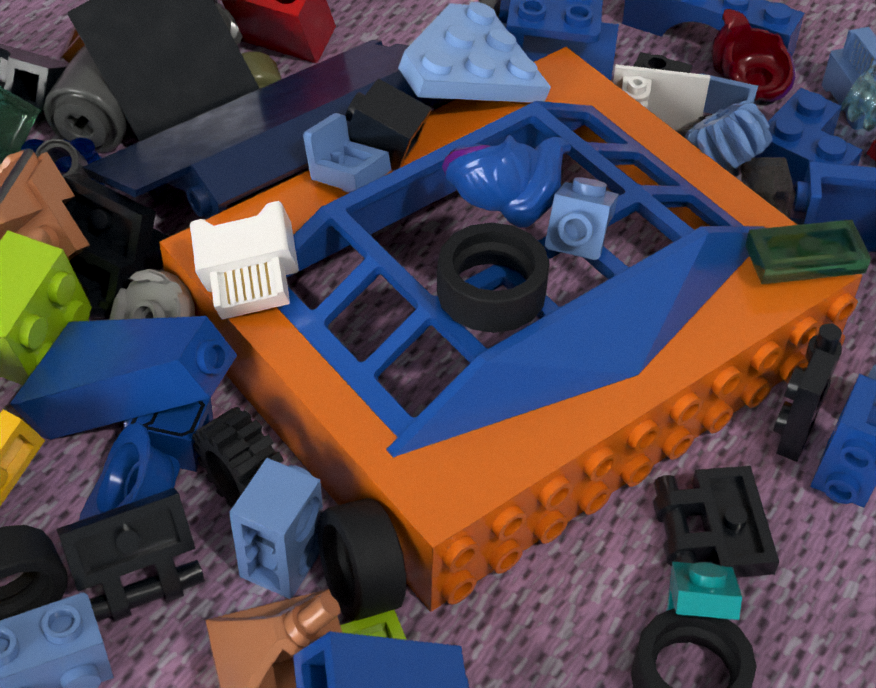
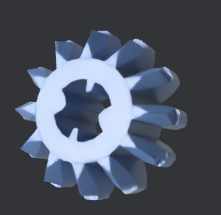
M742 101L738 104L733 103L727 108L718 110L716 113L705 117L701 122L694 124L692 129L688 130L684 136L685 139L700 149V152L709 156L726 170L736 169L739 165L751 161V158L763 153L773 139L768 129L770 126L764 114L759 111L756 104L752 101Z

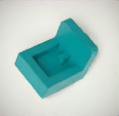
M672 562L666 611L675 608L676 614L739 620L742 594L733 567L719 566L707 562L694 564Z

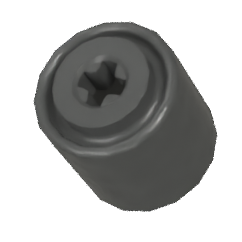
M84 45L76 52L46 96L43 109L47 123L58 137L69 142L74 148L79 150L107 153L121 144L131 126Z

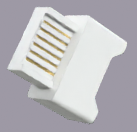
M280 201L267 203L257 216L213 226L203 219L190 222L195 272L206 290L212 292L214 308L222 320L290 304L286 275L297 273L299 268L292 223Z

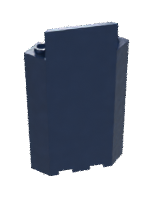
M372 39L85 165L83 169L89 177L131 196L137 197L149 192L157 204L166 201L167 184L186 191L193 211L199 217L205 216L208 219L226 210L228 205L308 168L303 139L304 132L334 113L345 115L355 95L358 92L366 95L378 78L432 109H437L456 99L417 97L398 69L403 53L410 45L396 43L388 47L383 46L382 41ZM347 121V127H348V129H349V126H350V123H351V122H349V121Z

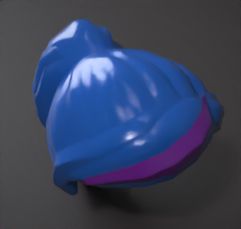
M508 135L505 141L498 146L483 144L459 146L445 157L442 167L449 184L454 186L460 196L468 203L488 211H500L512 225L517 228H527L552 207L554 195L561 187L563 154L571 151V145L564 139L554 136L545 139L534 149L523 143H517L512 136Z

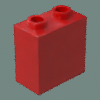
M221 0L225 9L230 12L239 26V31L243 36L241 41L313 63H317L321 58L336 28L327 0Z

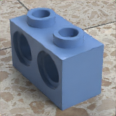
M266 458L229 512L239 576L286 598H293L320 555L318 523L323 512L320 479L313 477L311 473L296 465L286 466Z

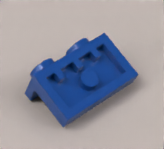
M859 374L833 429L810 487L825 492L835 502L842 504L853 503L864 508L876 487V405H873L876 399V380Z

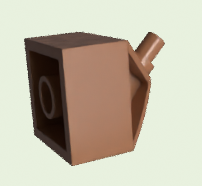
M326 589L205 620L219 688H296L293 655L328 632L342 633L338 620L340 606L331 595L330 590Z

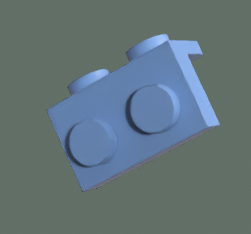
M79 593L0 620V688H98L101 682L114 678L98 624L86 593Z

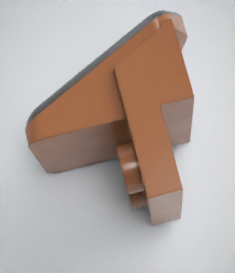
M25 149L7 155L0 164V240L9 230L63 249L70 261L90 244L65 207V204L75 195L48 152L42 153L37 157L34 150Z

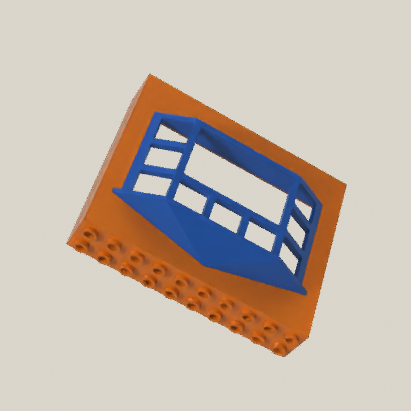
M567 47L534 62L537 65L538 71L551 86L545 102L453 100L430 112L419 142L401 168L395 171L391 169L389 173L367 185L348 193L340 188L312 180L308 170L205 220L215 226L257 216L267 203L280 201L292 223L299 271L349 245L356 249L365 259L314 310H311L288 286L290 304L222 320L214 308L212 292L206 290L195 272L190 227L159 242L164 271L177 275L189 289L195 305V316H207L237 354L225 375L314 477L321 480V486L338 505L365 498H371L380 503L389 515L399 539L405 564L406 584L430 612L445 602L451 605L461 602L474 590L477 581L492 571L498 574L508 571L519 561L523 551L538 541H541L543 544L552 542L564 531L568 521L582 512H585L587 515L594 514L607 503L611 493L623 485L627 484L629 487L638 485L649 475L653 466L667 456L671 460L679 458L689 449L694 439L708 430L712 434L716 433L730 421L733 413L743 406L747 405L749 408H754L768 396L772 387L783 380L789 383L796 366L807 367L808 361L805 355L809 341L813 336L818 335L822 325L830 323L841 329L842 335L839 342L842 346L845 340V335L843 334L845 324L858 303L855 296L863 276L717 162L700 152L701 150ZM508 135L512 136L517 143H523L535 149L545 139L554 136L560 137L571 145V151L567 155L596 179L606 183L607 188L613 193L619 194L615 214L608 226L636 211L673 243L631 267L626 266L603 246L602 253L597 260L584 259L608 279L607 281L562 307L558 306L546 295L544 307L537 315L539 320L491 348H486L462 324L454 321L440 305L438 295H431L371 234L456 191V188L447 181L442 167L445 157L453 149L471 144L498 146L505 141ZM546 236L538 240L544 246L548 259L561 253L548 250L545 247ZM495 264L465 280V282L479 289L495 290L502 285L507 289H512L526 281L519 272L506 266ZM379 275H382L416 310L364 362H360L329 330L328 325ZM430 326H433L470 364L417 417H412L378 381V377Z

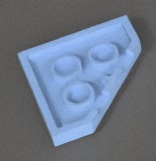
M471 2L469 5L450 3L404 51L398 67L416 96L421 98L532 103L534 101L545 102L551 86L538 71L537 65L528 58L516 42V38L508 32L498 19L496 12L490 6L480 2Z

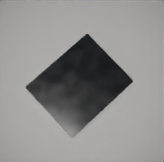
M89 0L68 12L70 20L113 96L118 101L121 110L139 141L260 89L213 0Z

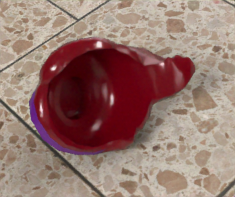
M725 9L722 16L725 24L714 38L711 51L714 70L724 76L725 79L757 85L755 101L775 102L784 98L792 89L796 77L792 57L787 51L782 37L778 33L772 34L768 30L752 28L743 13Z

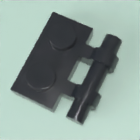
M834 324L822 325L818 335L810 339L805 355L808 365L805 368L795 367L784 397L793 400V403L784 402L773 429L774 432L782 435L776 454L795 462L798 461L815 424L819 410L829 390L831 377L842 353V346L839 342L842 332Z
M751 466L697 469L692 480L693 489L679 490L676 478L672 475L660 476L654 481L657 496L653 500L656 519L664 523L667 540L664 542L663 547L667 563L672 566V562L694 564L699 560L712 559L713 564L733 567L736 577L775 574L779 559ZM700 515L705 532L690 533L686 518L688 516Z
M175 488L56 529L77 591L79 592L98 584L102 585L104 594L89 599L97 622L110 617L113 618L114 622L132 616L131 609L163 597L166 602H170L183 597V590L205 582L198 560L178 567L175 566L173 557L196 549L179 493ZM154 564L156 575L126 586L122 585L120 576Z

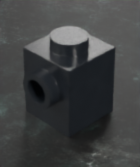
M378 78L366 95L361 92L355 95L346 111V120L351 122L348 129L349 139L355 143L389 152L391 169L395 171L401 168L419 142L432 108Z

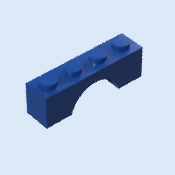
M625 0L622 24L661 37L669 28L683 22H699L720 31L725 24L722 19L725 9H731L743 13L752 28L768 30L772 34L778 33L792 57L805 12L792 9L783 3H772L766 0Z

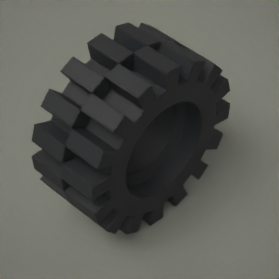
M239 407L230 409L194 431L195 433L192 435V439L195 441L193 443L194 451L200 455L197 458L198 462L208 472L205 476L210 483L213 482L217 487L216 492L221 497H225L227 504L231 508L266 458L279 463L284 461L280 452H275L271 446L274 442L269 434L264 436L262 433V425L257 420L252 422L250 413L245 410L241 412Z

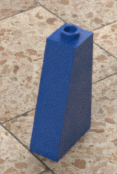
M207 316L69 322L10 404L41 437L51 440L210 399L234 362L237 354Z

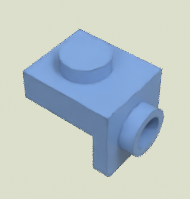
M334 113L306 130L303 134L312 180L350 193L383 177L391 171L389 152L350 141L345 115Z
M574 178L573 184L565 182L554 195L545 247L548 250L597 260L602 253L607 226L615 214L619 194L606 191V183L590 178Z

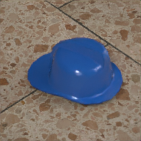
M141 423L129 424L112 445L102 474L81 511L79 521L174 488L180 470L179 461L150 445L147 428Z

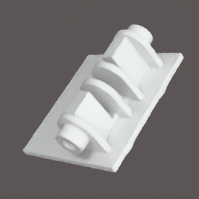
M615 65L613 83L676 132L691 129L694 124L699 123L698 117L703 116L710 75Z

